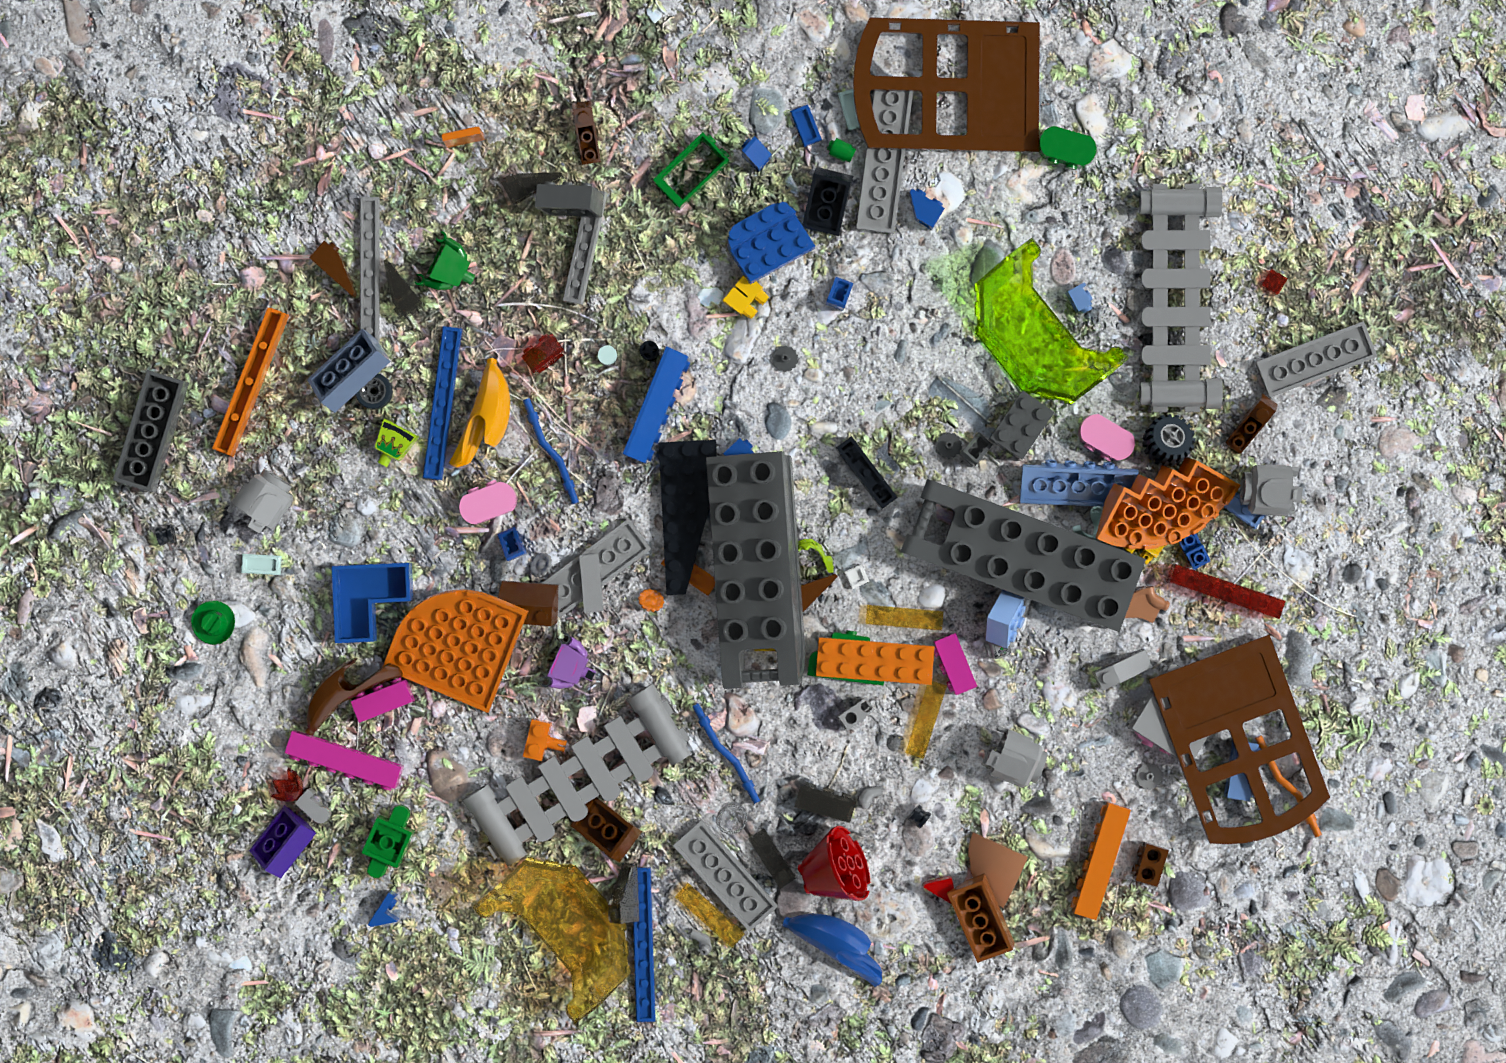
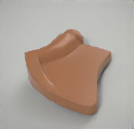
M1154 586L1143 587L1134 592L1125 618H1142L1153 623L1161 609L1163 611L1168 610L1170 603L1155 593Z

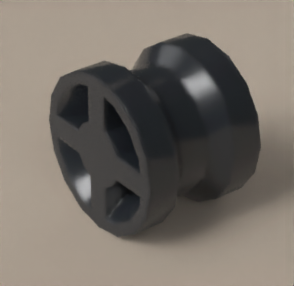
M645 341L640 346V354L643 359L653 361L659 355V348L655 342Z
M172 524L167 525L165 528L156 527V538L160 546L168 542L176 543V533Z
M919 804L911 812L908 820L910 822L914 821L920 829L930 818L931 813L925 812Z

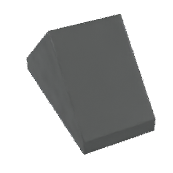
M978 432L959 455L974 467L993 444Z

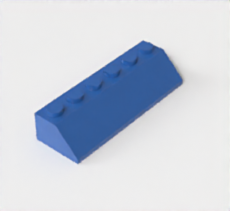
M666 346L623 454L644 464L647 463V460L651 462L655 452L652 450L654 443L658 444L662 435L659 432L662 425H666L669 415L666 414L668 408H673L676 397H674L676 389L680 390L683 379H681L683 372L687 373L691 362L688 361L689 357Z

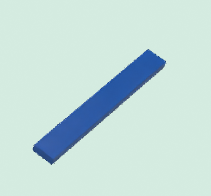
M443 326L423 472V478L443 480L462 328Z
M651 867L631 868L636 1022H656Z

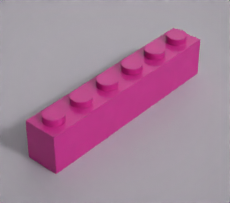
M297 730L291 732L285 753L289 754L290 759L297 761L304 759L307 760L309 765L315 767L322 765L326 767L325 770L334 773L338 770L344 772L345 777L355 779L356 776L362 778L364 783L373 785L374 782L380 784V788L389 791L392 788H397L404 765Z

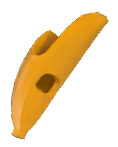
M494 358L487 359L473 409L459 444L448 462L453 467L458 468L470 464L483 437L485 444L496 447L506 431L510 415V393L506 379L497 366V360Z

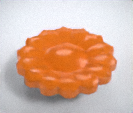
M648 589L640 593L638 597L639 605L646 609V611L655 612L663 608L664 597L660 592Z

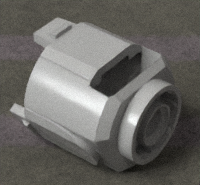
M1265 464L1255 465L1250 472H1243L1240 482L1241 505H1247L1248 511L1251 514L1273 516L1295 514L1294 502L1302 501L1303 487L1293 486V476H1297L1299 467Z
M263 469L261 474L253 475L249 482L244 483L233 501L230 502L227 511L232 513L236 507L251 517L247 526L258 533L261 531L265 533L268 528L274 530L294 501L293 495L289 493L292 486L274 473Z
M997 726L996 730L1004 734L997 750L985 753L982 766L990 769L989 775L1021 788L1028 786L1030 782L1036 784L1045 766L1048 753L1043 751L1042 746L1033 743L1032 738L1009 730L1007 727Z

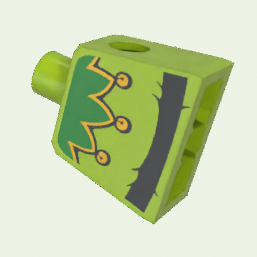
M384 418L375 444V449L382 452L377 462L388 467L392 458L401 461L418 440L419 436Z

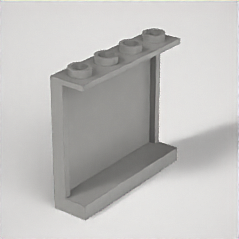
M1168 663L1162 666L1158 674L1161 675L1179 667L1173 663ZM1150 686L1148 689L1150 693L1147 698L1144 697L1138 705L1140 709L1137 714L1134 713L1129 719L1128 723L1130 725L1128 729L1134 730L1177 758ZM1167 697L1161 698L1165 710L1170 708ZM1208 736L1190 743L1194 759ZM1188 753L1182 755L1185 765L1191 764Z

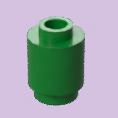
M836 138L835 141L831 139L827 150L830 151L829 156L844 163L845 161L851 162L856 149L852 147L853 145L839 138Z

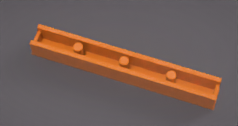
M267 308L212 449L234 457L289 318L288 314L273 308Z

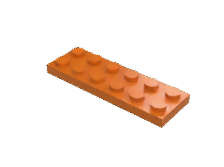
M819 637L816 676L932 685L935 646Z

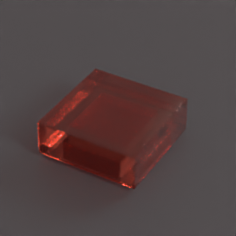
M1270 269L1261 287L1278 295L1288 278Z

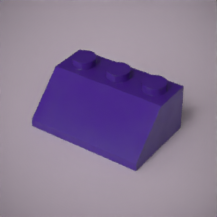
M284 805L249 851L265 871L282 878L313 839L316 832L305 820Z

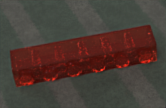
M1177 564L1171 565L1166 580L1167 583L1274 619H1280L1286 602L1285 600Z

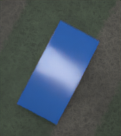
M1191 534L1178 542L1193 570L1211 562L1197 534Z

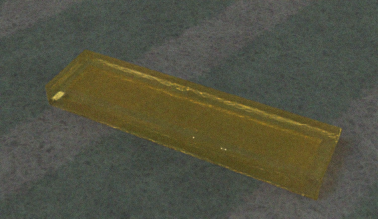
M867 605L865 624L942 630L944 611Z
M932 681V685H926L905 753L924 759L947 685Z
M689 882L675 896L731 948L744 936L745 933Z

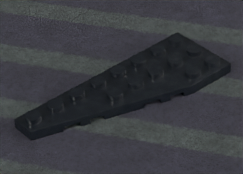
M716 439L658 443L666 596L686 595L710 508L706 457L717 456Z

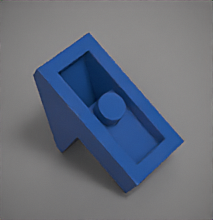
M391 890L387 894L368 926L374 927L400 920V918L388 911V909L392 910L396 905L397 900L395 898L398 895Z

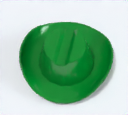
M208 601L199 605L193 612L191 618L192 629L195 635L204 643L218 645L225 642L233 633L235 615L232 609L225 603Z

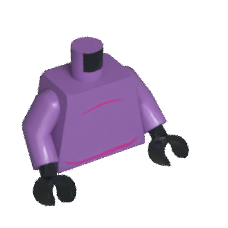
M562 630L561 632L565 635L564 638L559 639L557 637V640L561 643L560 649L548 675H539L544 678L542 684L537 683L539 686L557 689L570 688L578 684L581 677L591 682L594 678L596 671L586 667L589 661L586 649L580 641Z

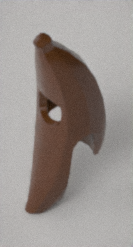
M353 658L336 667L319 683L312 694L308 704V728L305 730V733L313 736L316 730L335 712L338 705L344 701L352 699L379 683L403 677L400 667L388 663L358 684L349 683L344 675L345 670L354 664L358 658Z

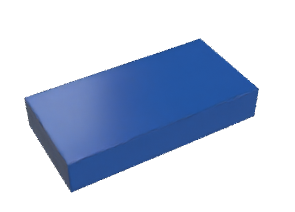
M808 104L790 111L804 148L822 141Z

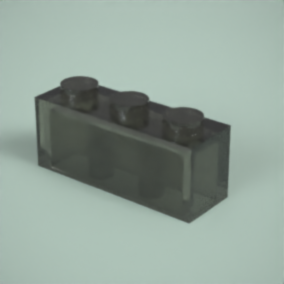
M805 781V784L800 783L794 807L850 823L856 799H853L852 794L842 792V795L836 794L832 788L824 787L822 790L816 788V784Z

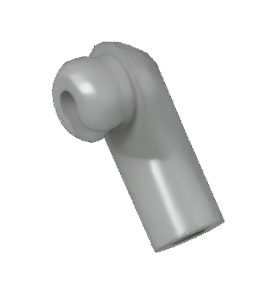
M878 786L863 790L858 799L860 808H869V803L873 797L883 796L882 787Z
M693 928L689 937L698 941L701 955H708L712 949L709 936Z

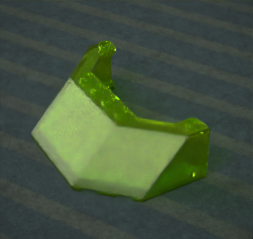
M1032 237L1006 256L974 284V291L976 292L974 306L975 316H977L975 334L1021 391H1025L1029 395L1031 393L1037 394L1041 398L1053 401L1055 399L1061 400L1065 404L1071 405L1125 363L1129 357L1123 349L1117 346L1110 348L1107 352L1081 347L1033 287V262L1040 256L1041 249Z

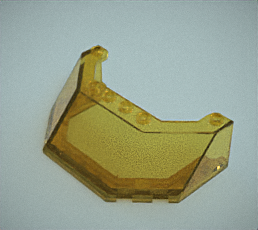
M527 857L472 906L475 912L482 918H489L496 911L520 915L571 972L573 999L566 1005L565 1010L567 1016L574 1024L598 1008L631 974L627 960L629 947L628 941L625 938L626 922L576 865H561L555 861H539L533 857Z

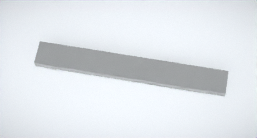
M360 197V330L362 328L366 330L380 344V198Z

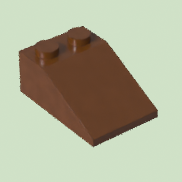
M595 797L586 803L588 813L585 818L580 821H573L570 826L610 858L620 863L643 831L602 800Z

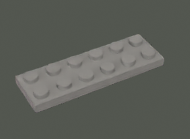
M1363 321L1255 362L1268 398L1376 358L1377 354Z
M628 518L580 555L599 554L601 585L603 586L649 552L651 547ZM579 556L543 582L544 584L559 585V618L583 601Z
M702 819L673 844L674 848L749 932L778 907L775 901Z

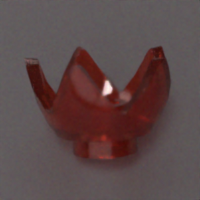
M288 767L287 780H272L278 794H272L271 797L283 802L297 801L303 795L301 777Z

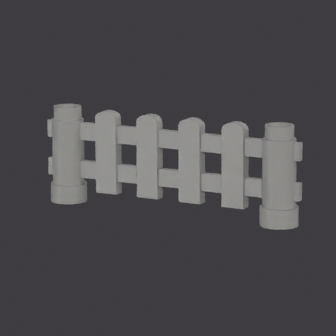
M1153 184L1150 191H1140L1139 213L1152 216V230L1145 231L1141 237L1142 248L1145 251H1152V269H1145L1141 275L1143 288L1152 289V307H1146L1142 311L1141 322L1144 327H1152L1153 345L1145 346L1141 352L1142 363L1146 366H1153V380L1150 382H1140L1139 403L1140 405H1150V407H1153V412H1168V407H1184V412H1200V407L1205 409H1221L1223 399L1222 379L1205 378V380H1200V365H1211V345H1200V327L1211 326L1210 307H1200V289H1210V269H1200V251L1210 250V230H1200L1199 216L1221 217L1222 188L1205 187L1204 189H1199V184H1184V189H1168V184ZM1168 216H1184V230H1168ZM1168 251H1184V269H1168ZM1168 289H1184V307H1168ZM1168 327H1184V345H1168ZM1168 365H1184V380H1168Z
M653 683L626 699L634 713L637 712L639 717L627 724L621 715L608 722L604 727L609 735L595 744L592 743L588 735L571 745L576 754L572 758L560 764L554 755L538 765L543 775L531 783L527 784L523 776L513 780L505 786L510 794L505 799L497 803L496 796L489 784L482 786L462 799L468 811L474 815L471 822L477 832L483 830L491 844L487 848L494 859L497 857L502 858L507 866L515 863L527 854L522 847L523 841L533 835L541 842L549 840L555 833V828L552 824L566 815L575 822L582 820L588 813V808L585 804L600 794L605 801L615 800L621 792L618 783L633 774L638 781L649 779L654 772L651 763L659 758L667 757L672 766L691 754L686 746L687 741L690 740L688 734L683 727L678 729L670 716L674 711L667 700L663 702L660 700L661 696ZM647 729L655 744L642 751L634 737ZM618 748L626 762L610 771L602 756ZM585 768L593 782L577 791L569 776ZM552 788L560 802L544 811L536 796ZM519 808L527 822L514 830L505 815Z

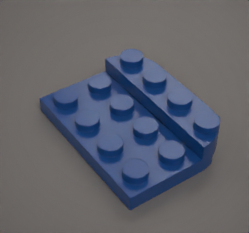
M786 202L775 203L735 224L729 231L727 240L728 251L749 284L758 281L815 249V244L796 217V211Z

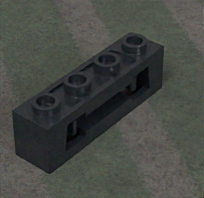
M852 436L835 448L881 510L898 498Z

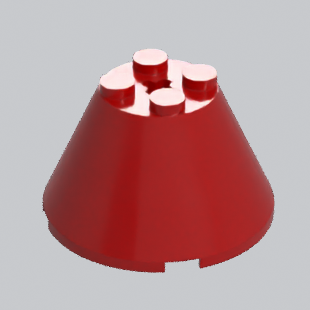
M833 827L805 857L802 863L798 865V871L802 875L804 890L807 894L811 893L814 896L851 901H862L868 897L870 891H867V884L871 883L868 863L857 840H852L848 835L851 832L845 827Z

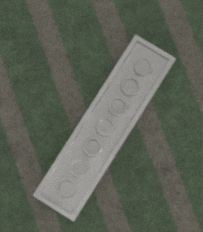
M874 91L872 109L880 133L908 134L913 91ZM867 147L856 229L890 234L895 233L906 149H874Z

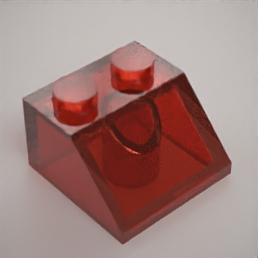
M547 333L538 339L539 343L537 345L527 347L523 351L524 355L521 356L536 376L567 354L552 333L550 335Z

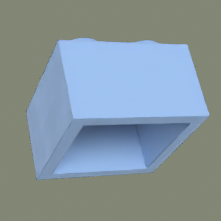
M1002 590L987 617L986 641L1004 648H1008L1010 642L1015 641L1016 631L1018 628H1022L1025 620L1023 617L1026 609L1024 597Z

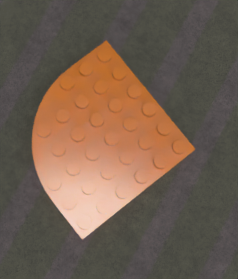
M450 590L434 594L418 603L402 620L394 635L383 666L388 663L399 666L404 678L489 713L528 610L492 595L474 590Z

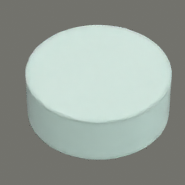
M603 346L598 351V359L604 365H611L617 359V352L612 346Z

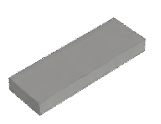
M599 554L579 555L584 613L604 611Z

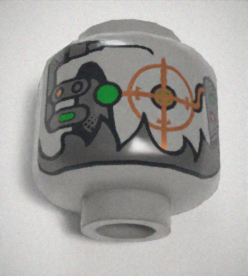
M988 641L984 642L988 656H992L994 659L1010 655L1011 647H1014L1013 642H1010L1008 648Z

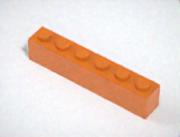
M1106 801L1105 805L1101 806L1099 816L1102 817L1100 823H1096L1093 834H1096L1094 842L1091 841L1088 847L1090 855L1082 866L1084 874L1077 882V896H1073L1070 907L1074 914L1097 920L1131 812L1129 808Z

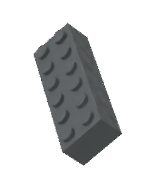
M147 370L113 481L149 492H156L189 386L188 382Z

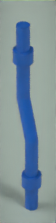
M530 398L523 400L528 414V422L532 424L539 445L557 463L564 482L562 485L564 490L568 492L572 505L579 503L574 489V481L570 479L563 458L545 440L538 421V413L534 411Z
M697 703L692 706L699 719L698 723L701 728H704L714 748L733 764L743 783L744 791L748 792L754 804L761 801L754 789L753 781L749 780L739 759L719 742L710 725L711 721L708 716H705L700 704Z

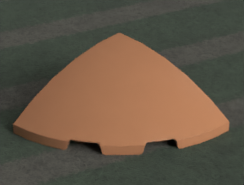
M972 832L968 848L972 877L985 873L998 905L1004 908L1028 857Z

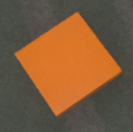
M478 126L442 134V140L447 148L485 140L484 134Z

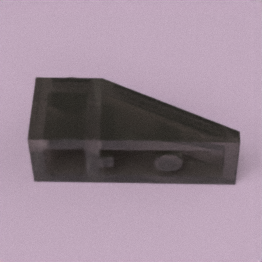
M561 172L519 173L516 175L512 173L506 176L501 183L512 204L516 205L535 195L537 184H544V182L557 183L563 180L564 177Z
M386 258L384 266L392 302L396 306L394 311L400 318L404 316L406 319H409L425 304Z
M764 828L748 838L780 889L796 879L795 873Z
M622 863L609 900L608 916L610 923L625 924L639 921L637 863Z

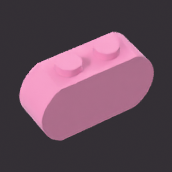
M1094 414L1085 418L1079 425L1078 436L1080 441L1085 444L1083 447L1091 452H1094V450L1101 453L1100 457L1106 461L1123 460L1132 454L1135 447L1133 434L1100 414Z
M496 480L486 483L485 488L479 490L478 487L468 490V494L462 497L459 504L461 516L467 522L477 525L513 511L517 504V494L513 487L504 482L497 483Z

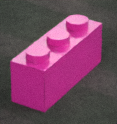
M956 633L933 641L935 646L934 655L935 657L939 656L942 662L939 664L942 674H946L949 679L946 684L950 693L954 692L955 695H959L978 687Z
M401 678L390 682L391 686L384 688L381 685L373 688V693L366 695L363 692L355 696V700L350 702L358 722H363L415 701L408 681H402Z

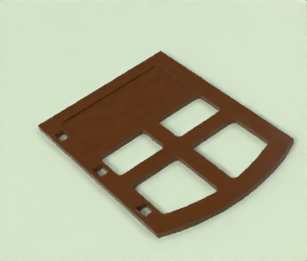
M870 17L858 45L853 75L856 116L867 147L874 149L1039 152L1040 22ZM889 23L901 24L900 30L889 29ZM948 25H959V31H948ZM1007 27H1018L1017 33H1007ZM881 33L920 34L922 36L921 77L872 76L870 74L874 50ZM938 35H964L967 37L966 78H940L937 76ZM870 91L921 92V134L880 133L872 109ZM938 92H962L967 95L966 135L937 134Z
M1270 634L1148 679L1209 843L1241 844L1275 836L1307 819L1330 798ZM1167 697L1170 708L1166 710L1161 698ZM1280 709L1289 729L1290 738L1253 752L1244 732L1243 723ZM1227 729L1231 735L1238 757L1199 772L1190 749V743ZM1296 752L1311 792L1295 806L1276 816L1260 775L1259 767ZM1188 753L1191 764L1186 766L1182 755ZM1244 773L1261 816V822L1239 827H1220L1206 793V787ZM1209 810L1212 821H1206L1203 811Z

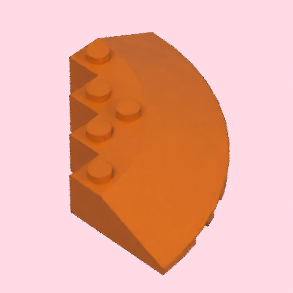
M1189 457L1184 459L1178 472L1162 465L1154 481L1138 474L1130 490L1116 483L1113 484L1104 502L1096 539L1117 547L1145 550L1178 543L1191 534L1198 533L1206 527L1208 522L1216 519L1223 507L1228 505L1241 485Z

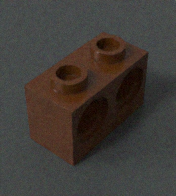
M1143 842V846L1140 845L1137 851V856H1139L1137 864L1134 863L1131 871L1133 879L1158 887L1169 850ZM1150 850L1156 851V856L1153 859H1148L1147 853ZM1149 868L1151 871L1150 875L1143 878L1142 870Z

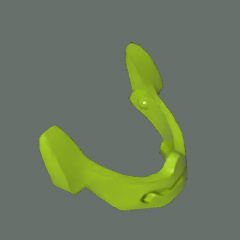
M813 539L798 541V551L808 550L809 548L817 550L822 556L821 559L825 563L827 572H834L832 556H826L819 543Z

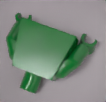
M440 231L444 239L439 240L436 238L441 246L426 275L417 274V276L422 277V282H415V284L419 286L425 285L435 290H449L453 286L458 287L461 281L470 285L475 278V274L467 271L470 262L467 261L465 250L461 244L452 238H448L444 231Z

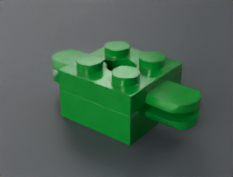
M405 805L394 807L389 818L380 815L375 820L362 850L363 854L372 857L367 867V872L373 878L382 877L389 865L398 868L402 863L415 833L414 829L406 826L410 817V810Z

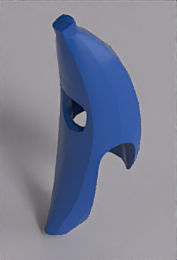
M811 913L792 918L785 917L783 927L788 928L795 935L838 961L874 987L881 984V967L867 954L872 942L862 930L847 921L825 914Z

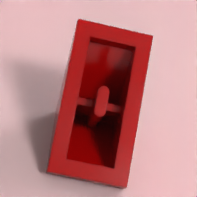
M951 875L925 881L922 884L925 889L951 904L947 892L954 888Z

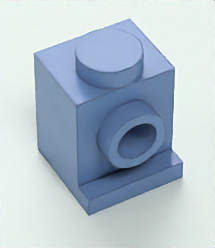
M1085 282L1065 293L1076 313L1081 311L1084 314L1093 309L1091 306L1092 296L1088 290H1084Z

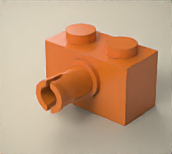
M533 718L523 757L542 761L547 748L564 752L567 740L550 737L552 722Z

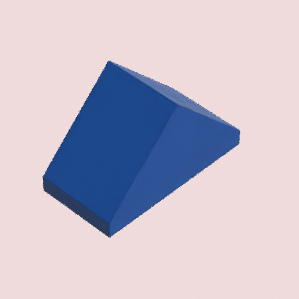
M836 277L825 305L844 311L854 283Z
M515 527L497 534L507 561H512L527 554Z

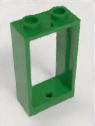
M702 132L653 179L654 184L679 210L730 163L728 159L729 154L723 148L719 149L715 145L716 141L710 134L706 136ZM704 143L722 162L681 199L664 179L699 145Z

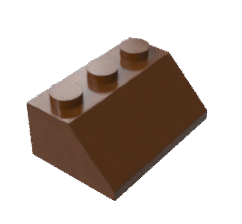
M502 581L497 598L528 610L524 624L553 626L558 621L559 585Z

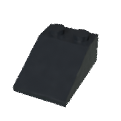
M816 167L802 226L807 229L839 236L854 176Z

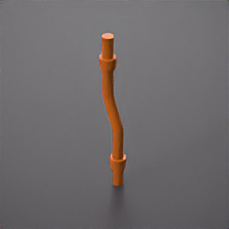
M1262 735L1255 738L1259 748L1267 747ZM1275 761L1267 763L1275 780L1289 791L1299 803L1304 798L1302 793L1281 775ZM1313 813L1304 821L1307 825L1309 824L1314 836L1319 837L1322 833Z

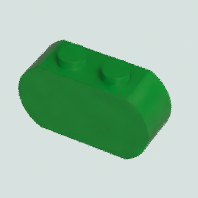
M1057 126L1047 128L1038 142L1039 153L1042 158L1047 159V162L1053 165H1058V163L1064 164L1066 168L1071 170L1082 169L1088 166L1094 159L1097 151L1096 143L1091 136Z

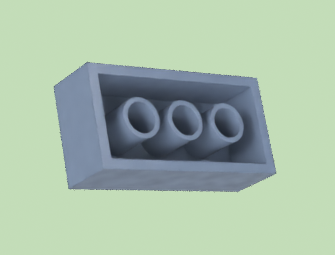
M362 328L312 374L307 381L320 403L335 413L391 361L377 339Z

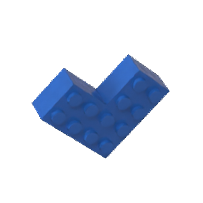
M412 563L332 566L335 643L377 641L375 603L414 601Z

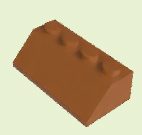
M985 873L970 878L947 892L977 963L1013 950L1015 942Z

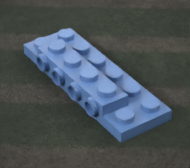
M1049 459L1045 463H1041V465L1022 464L1019 501L1020 503L1103 507L1113 484L1116 483L1130 490L1139 471L1138 469H1120L1112 462L1095 465L1096 463L1092 461L1076 464L1075 461L1067 460L1065 464L1057 463L1056 460Z

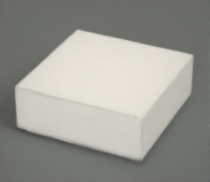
M862 564L844 572L851 589L869 582Z

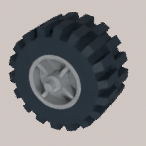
M1171 414L1162 415L1158 419L1156 418L1146 429L1142 438L1144 440L1142 447H1146L1144 450L1145 454H1149L1148 458L1155 460V464L1159 465L1162 463L1166 467L1169 464L1170 467H1173L1176 464H1180L1193 450V444L1196 439L1193 438L1195 433L1194 430H1190L1192 426L1190 423L1187 425L1184 418L1181 420L1178 415L1174 417Z

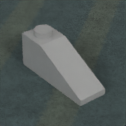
M1142 650L1092 673L1099 689L1103 691L1153 666L1146 650Z

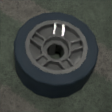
M377 374L355 396L364 407L373 410L381 409L390 402L393 389L389 379L381 374ZM372 387L377 389V393L374 395L370 393Z

